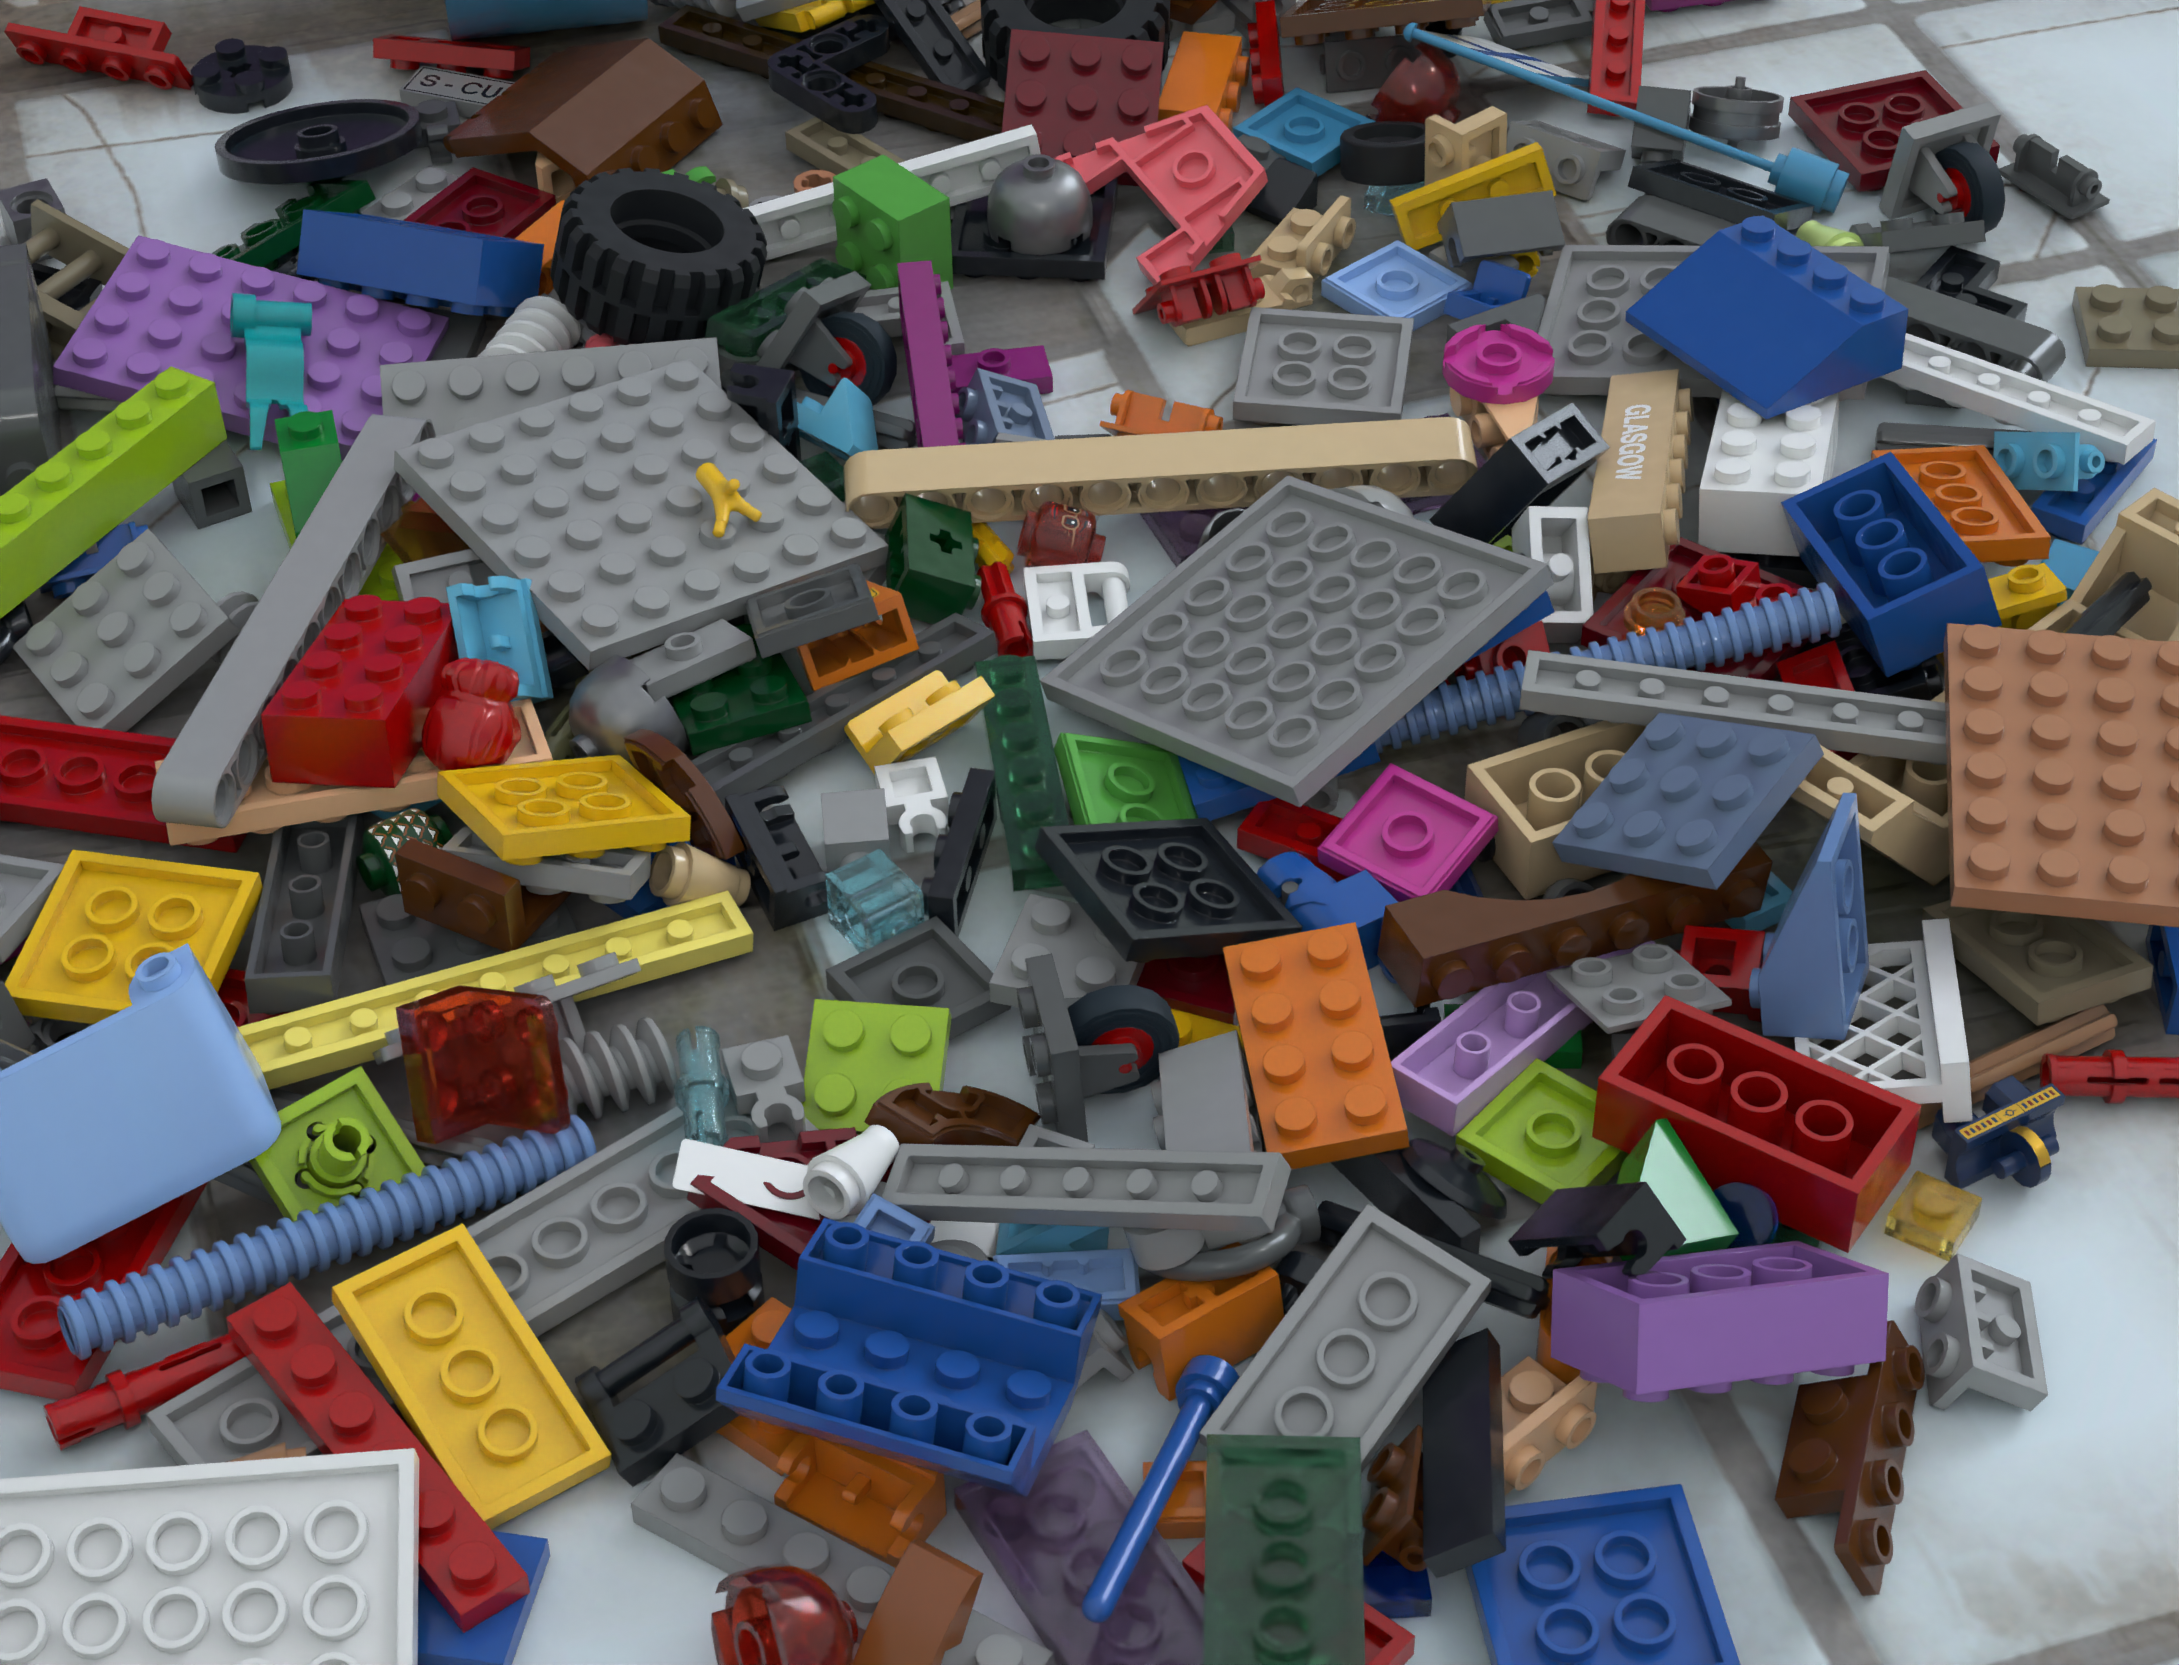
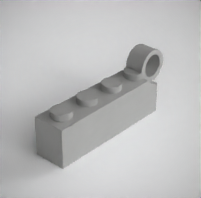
M1237 1030L1158 1053L1160 1080L1152 1082L1150 1086L1154 1104L1159 1115L1153 1117V1124L1161 1150L1265 1152L1245 1053ZM1123 1227L1137 1265L1150 1271L1167 1270L1189 1261L1201 1250L1204 1243L1208 1246L1209 1250L1266 1234V1232Z

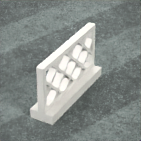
M1949 918L1922 920L1923 940L1868 944L1869 971L1864 984L1871 988L1860 994L1851 1023L1864 1017L1875 1022V1024L1862 1030L1850 1023L1845 1040H1837L1842 1042V1044L1831 1051L1817 1045L1825 1039L1795 1037V1051L1917 1104L1941 1103L1944 1123L1973 1121L1969 1056ZM1907 965L1894 974L1880 969L1882 967ZM1893 997L1908 1002L1897 1010L1884 1004ZM1897 1033L1912 1038V1040L1902 1046L1892 1043L1887 1039ZM1865 1053L1880 1059L1869 1067L1854 1061ZM1901 1070H1905L1921 1078L1895 1080L1891 1077Z

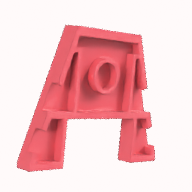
M1208 105L1144 126L1145 133L1120 142L1111 137L1095 143L1097 150L1073 158L1071 153L1067 152L1054 158L1070 165L1080 173L1090 195L1124 172H1127L1177 229V231L1136 257L1140 270L1153 285L1160 281V274L1176 267L1189 265L1193 272L1268 182L1265 168Z

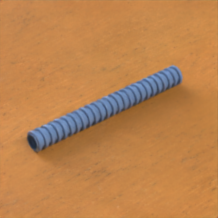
M1823 582L1817 584L1816 591L1809 592L1806 587L1798 589L1797 596L1790 597L1787 592L1780 593L1778 601L1771 602L1768 597L1760 598L1758 606L1752 607L1749 602L1741 603L1739 611L1733 612L1730 607H1725L1721 609V615L1714 617L1711 612L1703 613L1702 620L1695 622L1690 616L1684 618L1683 625L1675 627L1672 621L1665 623L1664 630L1656 632V629L1651 626L1645 629V635L1637 636L1634 631L1626 633V640L1618 641L1615 636L1607 638L1606 645L1599 646L1597 641L1589 642L1587 650L1580 651L1578 646H1573L1569 648V654L1567 655L1682 670L1694 667L1696 671L1702 672L1705 671L1706 664L1713 662L1716 667L1724 666L1725 659L1732 657L1733 661L1737 663L1743 661L1744 654L1751 653L1755 658L1762 656L1763 649L1770 648L1772 652L1776 653L1782 650V644L1789 643L1791 647L1796 648L1801 646L1802 639L1808 638L1812 643L1819 642L1821 634L1827 633L1831 638L1838 637L1842 628V622L1835 594L1832 588ZM1559 651L1551 652V653L1560 654ZM1519 660L1512 663L1513 669L1504 671L1500 665L1494 667L1493 674L1485 676L1483 670L1475 672L1474 679L1466 680L1465 676L1461 675L1456 677V683L1447 685L1446 681L1442 682L1375 741L1378 754L1383 753L1382 747L1391 744L1394 750L1401 749V742L1411 740L1412 745L1420 744V737L1430 735L1431 740L1439 739V732L1446 730L1449 731L1451 736L1456 735L1459 732L1458 727L1466 725L1470 731L1477 729V722L1486 720L1488 726L1496 724L1497 717L1505 716L1507 721L1514 720L1516 712L1524 711L1526 716L1533 715L1534 711L1519 710L1525 666Z
M570 1114L563 1118L562 1125L554 1121L545 1123L541 1133L537 1129L531 1128L523 1133L521 1140L513 1135L506 1137L502 1142V1147L495 1143H489L483 1147L482 1154L480 1155L477 1151L470 1150L463 1154L462 1161L460 1162L453 1157L445 1159L441 1169H438L435 1165L425 1166L419 1177L415 1173L409 1172L402 1176L401 1183L399 1184L391 1179L382 1182L380 1191H376L372 1187L364 1188L361 1190L360 1198L358 1199L348 1194L340 1198L338 1206H334L330 1202L320 1204L316 1214L307 1209L300 1211L297 1215V1221L292 1222L287 1217L278 1219L276 1228L272 1230L267 1225H261L256 1228L255 1236L249 1237L244 1232L236 1234L233 1244L228 1245L223 1240L214 1242L211 1252L206 1253L202 1248L192 1250L190 1254L191 1259L186 1261L181 1256H175L170 1258L169 1267L162 1268L157 1263L148 1266L147 1275L140 1276L135 1271L128 1273L125 1277V1283L118 1284L117 1281L111 1279L104 1282L103 1290L100 1292H96L91 1287L82 1290L81 1298L74 1301L69 1295L61 1297L57 1307V1315L63 1336L72 1354L76 1355L80 1360H85L91 1357L92 1349L99 1347L103 1352L112 1350L114 1341L121 1339L125 1344L134 1342L137 1332L143 1331L147 1336L156 1334L159 1324L165 1323L166 1326L172 1328L179 1325L181 1316L187 1315L191 1320L197 1319L201 1316L202 1309L205 1307L216 1312L223 1308L224 1301L230 1299L234 1304L243 1302L246 1292L251 1291L253 1295L259 1296L266 1292L268 1284L272 1283L274 1287L280 1288L288 1283V1277L294 1276L297 1280L307 1278L309 1269L315 1268L320 1273L327 1271L333 1260L343 1265L350 1262L352 1254L355 1252L361 1257L370 1255L374 1245L383 1250L390 1248L393 1244V1238L397 1237L400 1241L406 1242L413 1238L415 1230L422 1234H428L434 1230L435 1223L437 1222L441 1226L447 1227L454 1223L456 1215L463 1219H468L474 1216L478 1207L485 1212L493 1210L497 1200L503 1204H509L516 1199V1193H520L523 1196L535 1189L536 1186L544 1184L597 1153L594 1139L586 1123L577 1115Z

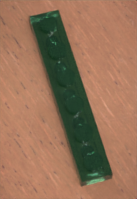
M1002 655L993 660L975 662L976 678L982 675L995 694V697L981 711L991 768L995 771L996 796L1013 891L1064 886L1034 849L1040 827L1069 825L1035 656Z

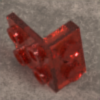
M459 985L396 1007L418 1142L437 1144L486 1124L556 1134L570 1126L568 1089L564 1081L558 1041V1023L554 1015L553 1005L546 996Z

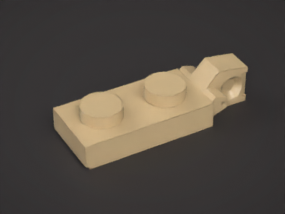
M1304 266L1280 269L1275 276L1264 275L1259 277L1265 288V297L1257 300V305L1254 307L1292 310L1313 303V276ZM1251 307L1233 312L1227 310V313L1224 315H1217L1213 309L1211 318H1201L1198 321L1178 327H1173L1170 323L1168 324L1183 343L1189 347L1246 332Z

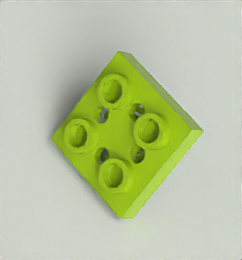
M362 1066L353 1069L278 1111L281 1120V1132L277 1140L268 1150L249 1160L282 1215L290 1218L292 1222L297 1221V1215L300 1211L307 1209L316 1214L320 1204L330 1202L334 1206H338L342 1196L348 1194L356 1196L360 1193L361 1189L367 1187L380 1191L382 1182L391 1179L399 1184L404 1174L413 1172L419 1177L425 1167ZM314 1126L312 1134L315 1136L320 1135L315 1141H311L307 1136V1129ZM374 1144V1151L367 1154V1149ZM298 1173H301L300 1181L303 1184H307L309 1186L308 1189H302L296 1184L295 1176Z

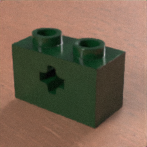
M905 493L885 534V542L889 545L886 560V586L902 594L909 618L934 625L955 612L962 615L965 609L972 610L981 589V577L975 575L974 564L978 554L979 540L973 537L971 512Z

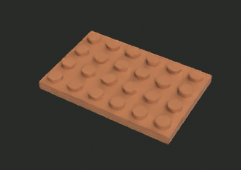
M1947 623L1944 637L1950 906L2179 927V641L2166 642L2121 638L2114 635L2095 636L2059 633L2051 630L2035 631L2000 628L1983 624L1964 625Z

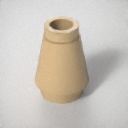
M684 842L677 843L673 847L666 845L665 849L656 853L651 864L649 878L652 894L662 897L664 903L668 906L728 890L737 906L740 907L746 901L751 885L750 875L747 870L737 868L735 865Z

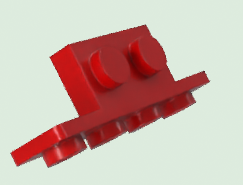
M79 6L67 34L15 23H8L4 30V33L16 47L17 54L33 64L41 65L44 62L63 65L78 73H85L87 70L105 73L119 81H128L131 78L149 82L165 90H169L172 87L191 90L193 86L192 76L180 58L174 54L164 52L172 34L165 22Z

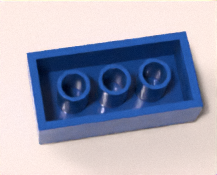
M303 209L296 274L316 277L321 284L347 291H360L361 294L369 295L373 298L394 300L395 297L406 299V304L432 308H438L439 306L451 307V312L510 317L515 312V308L525 299L538 296L544 244L368 214Z
M1892 452L1886 453L1781 502L1801 560L1818 583L1825 582L1828 587L1832 588L1841 615L1886 677H1890L1903 670L1915 668L1924 660L1944 652V637L1947 623L1964 625L1983 624L1991 627L2002 625L1984 566Z

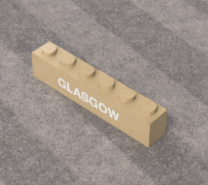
M1679 369L1611 376L1601 437L1610 448L1597 460L1587 518L1595 574L1667 568L1670 545H1678L1680 543L1679 519L1683 517L1682 494L1686 491L1684 469H1688L1687 445H1691L1690 422L1694 421V408L1691 388L1681 389Z

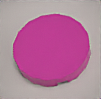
M1480 324L1456 333L1445 344L1442 374L1448 386L1464 397L1482 403L1511 404L1532 399L1542 394L1551 385L1555 358L1552 357L1553 349L1549 341L1533 330L1515 324H1500V331H1486V324Z

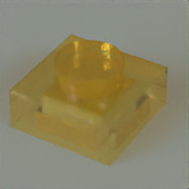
M1916 1171L1890 1210L1884 1234L1949 1262L1978 1219L1982 1198L1920 1171Z

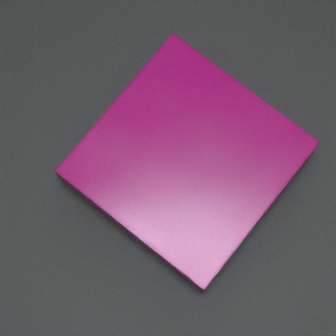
M1390 763L1317 848L1319 863L1346 877L1367 870L1398 902L1442 890H1450L1499 831L1498 816Z

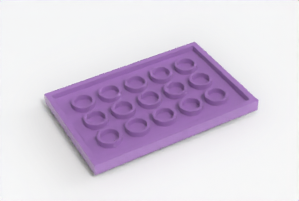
M138 235L53 365V384L125 402L154 380L158 374L172 366L215 382L225 430L250 436L249 408H246V345L244 338H231L230 336L232 293L255 294L256 300L311 303V336H301L304 348V405H307L308 411L311 412L333 411L340 454L343 461L368 418L372 414L383 415L380 365L430 361L449 328V317ZM272 404L271 409L268 410L263 439L277 444L278 438L274 419L290 417L288 411L280 410L278 404Z

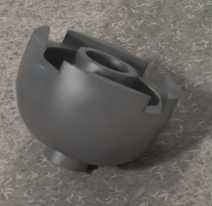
M1035 154L1011 164L997 176L992 185L987 205V227L991 238L998 243L999 235L1001 238L1011 241V251L1029 255H1048L1062 253L1071 249V240L1079 237L1082 233L1083 241L1089 237L1093 225V208L1090 192L1080 173L1070 165L1047 155Z
M614 655L599 665L577 685L570 699L569 724L575 737L569 741V745L576 758L620 755L633 766L624 744V737L640 729H647L660 734L682 752L688 749L689 742L684 727L665 696L656 702L642 688L651 679L627 658Z

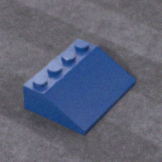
M1762 215L1746 218L1742 223L1716 232L1626 311L1625 321L1765 419H1769L1902 369L1908 308L1886 295L1881 289L1872 286L1850 272L1844 265L1836 263L1822 254L1808 242L1797 238L1783 229L1772 219Z

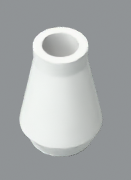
M871 1125L860 1135L814 1157L810 1161L807 1174L803 1179V1191L810 1205L818 1213L830 1219L837 1220L845 1216L859 1214L875 1191L888 1167L895 1161L900 1147L897 1138L887 1128L880 1125Z

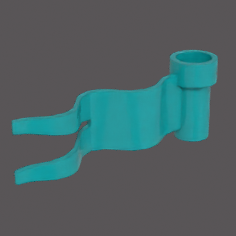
M232 293L230 336L231 338H244L246 345V408H249L250 450L262 451L268 410L271 409L272 404H278L280 410H287L290 417L296 413L308 411L307 405H304L303 397L304 348L301 336H311V303L256 300L255 294Z

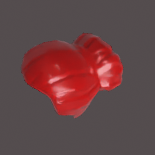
M465 657L448 663L442 668L440 675L442 690L439 692L434 705L428 711L421 736L425 755L438 769L443 771L475 768L482 765L504 764L521 740L519 721L510 702L518 695V673L509 666L487 659L480 660Z

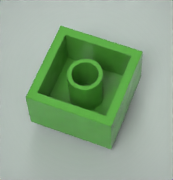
M884 154L833 176L834 201L832 203V211L836 219L837 233L835 255L839 267L848 274L856 271L871 284V290L898 287L897 263L931 260L933 274H940L941 282L948 281L950 290L953 289L950 199L948 196Z

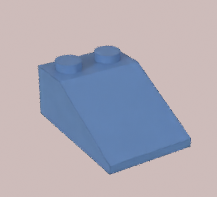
M1843 793L1784 908L1775 933L1768 932L1765 936L1762 968H1753L1749 984L1750 1005L1752 1008L1761 1010L1763 1036L1845 1040L1869 971L1857 793Z

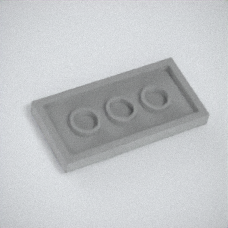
M1367 1203L1199 1432L1200 1443L1325 1525L1491 1292V1280Z

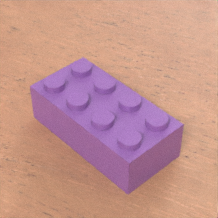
M1800 1241L1662 1256L1648 1272L1641 1275L1625 1276L1622 1273V1269L1627 1261L1553 1269L1551 1358L1579 1369L1580 1377L1584 1380L1610 1383L1622 1388L1623 1396L1629 1400L1639 1402L1665 1401L1669 1398V1390L1684 1388L1700 1393H1725L1732 1390V1382L1751 1380L1767 1385H1784L1794 1381V1373L1808 1371L1824 1376H1848L1854 1373L1855 1365L1886 1361L1889 1273Z

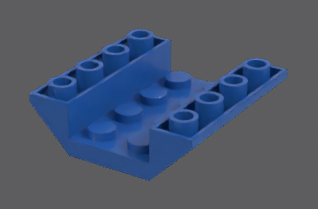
M824 1218L798 1259L795 1303L792 1310L767 1349L746 1343L743 1345L716 1388V1401L744 1417L1027 1498L1071 1409L1100 1311L1102 1294L1075 1287L1066 1281L1049 1280L1005 1268L1003 1265L993 1261H980L936 1249L924 1242L907 1241L867 1230L855 1223L838 1222Z

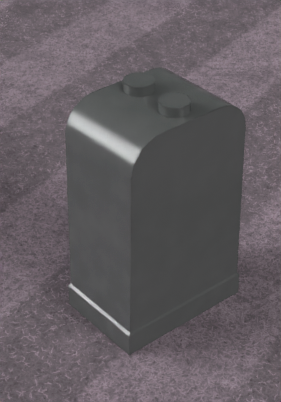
M26 243L0 246V496L4 495L34 472L37 467L62 450L60 412L55 395V386L57 385L53 384L52 367L55 364V359Z

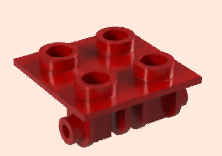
M1231 253L1210 261V268L1192 272L1189 265L1170 269L1159 275L1160 281L1156 285L1145 290L1146 296L1132 309L1133 315L1157 309L1158 317L1162 324L1170 323L1173 327H1178L1198 321L1201 318H1211L1213 309L1217 315H1224L1227 313V310L1233 312L1254 307L1257 305V300L1265 297V288L1262 280L1259 277L1253 278L1251 270L1262 260L1261 256L1257 255L1241 259L1240 253Z

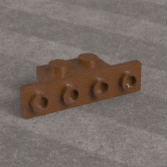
M1894 1320L1887 1321L1886 1361L1870 1363L1867 1375L1799 1385L1775 1494V1501L1787 1519L1840 1512L1834 1551L1862 1596L1880 1594L1885 1565L1889 1564L1892 1560L1893 1540L1891 1530L1896 1505L1902 1502L1904 1496L1902 1470L1906 1448L1911 1446L1914 1441L1915 1429L1912 1415L1917 1390L1922 1389L1925 1381L1924 1364L1918 1349L1914 1345H1908Z

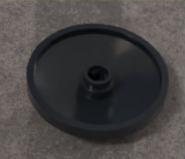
M379 99L338 100L293 107L242 123L227 131L217 140L215 152L220 172L233 180L267 185L315 184L338 179L342 180L343 178L355 176L392 162L415 149L423 139V131L418 111L405 103Z

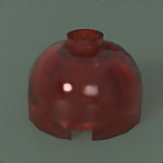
M1420 42L1415 48L1423 54L1414 63L1405 57L1398 64L1371 103L1378 110V113L1366 114L1367 118L1376 122L1401 121L1425 124L1426 118L1436 114L1455 124L1461 115V111L1455 106L1462 89L1461 78L1454 63L1439 48Z
M780 1563L762 1565L732 1573L718 1583L715 1594L728 1591L725 1609L714 1612L711 1615V1631L718 1665H852L854 1645L858 1638V1626L855 1615L848 1603L840 1600L835 1590L813 1571Z

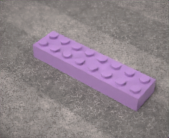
M1645 942L1643 944L1636 945L1633 948L1607 953L1604 955L1597 956V958L1606 959L1610 957L1633 953V950L1636 947L1645 944H1655V942ZM1559 966L1558 968H1554L1547 971H1552L1570 966ZM1547 971L1526 976L1514 982L1499 983L1485 987L1391 1061L1402 1108L1453 1137L1536 1058L1544 1062L1580 1029L1583 1030L1593 1020L1547 978Z

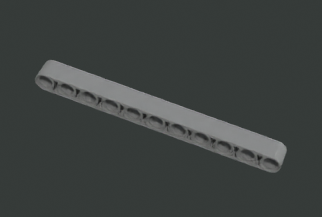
M375 414L368 418L158 769L153 783L151 801L154 816L159 822L225 828L229 824L267 757L261 719L262 712L343 600L358 596L416 493L394 470V452L397 449L422 442L423 440L435 438L434 424L430 419Z

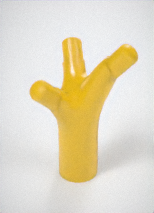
M704 463L698 467L695 474L696 479L710 495L714 505L716 520L712 533L715 537L721 538L724 536L730 512H739L754 522L760 520L762 513L746 502L738 493L737 489L740 487V482L737 479L733 478L728 481L713 463Z

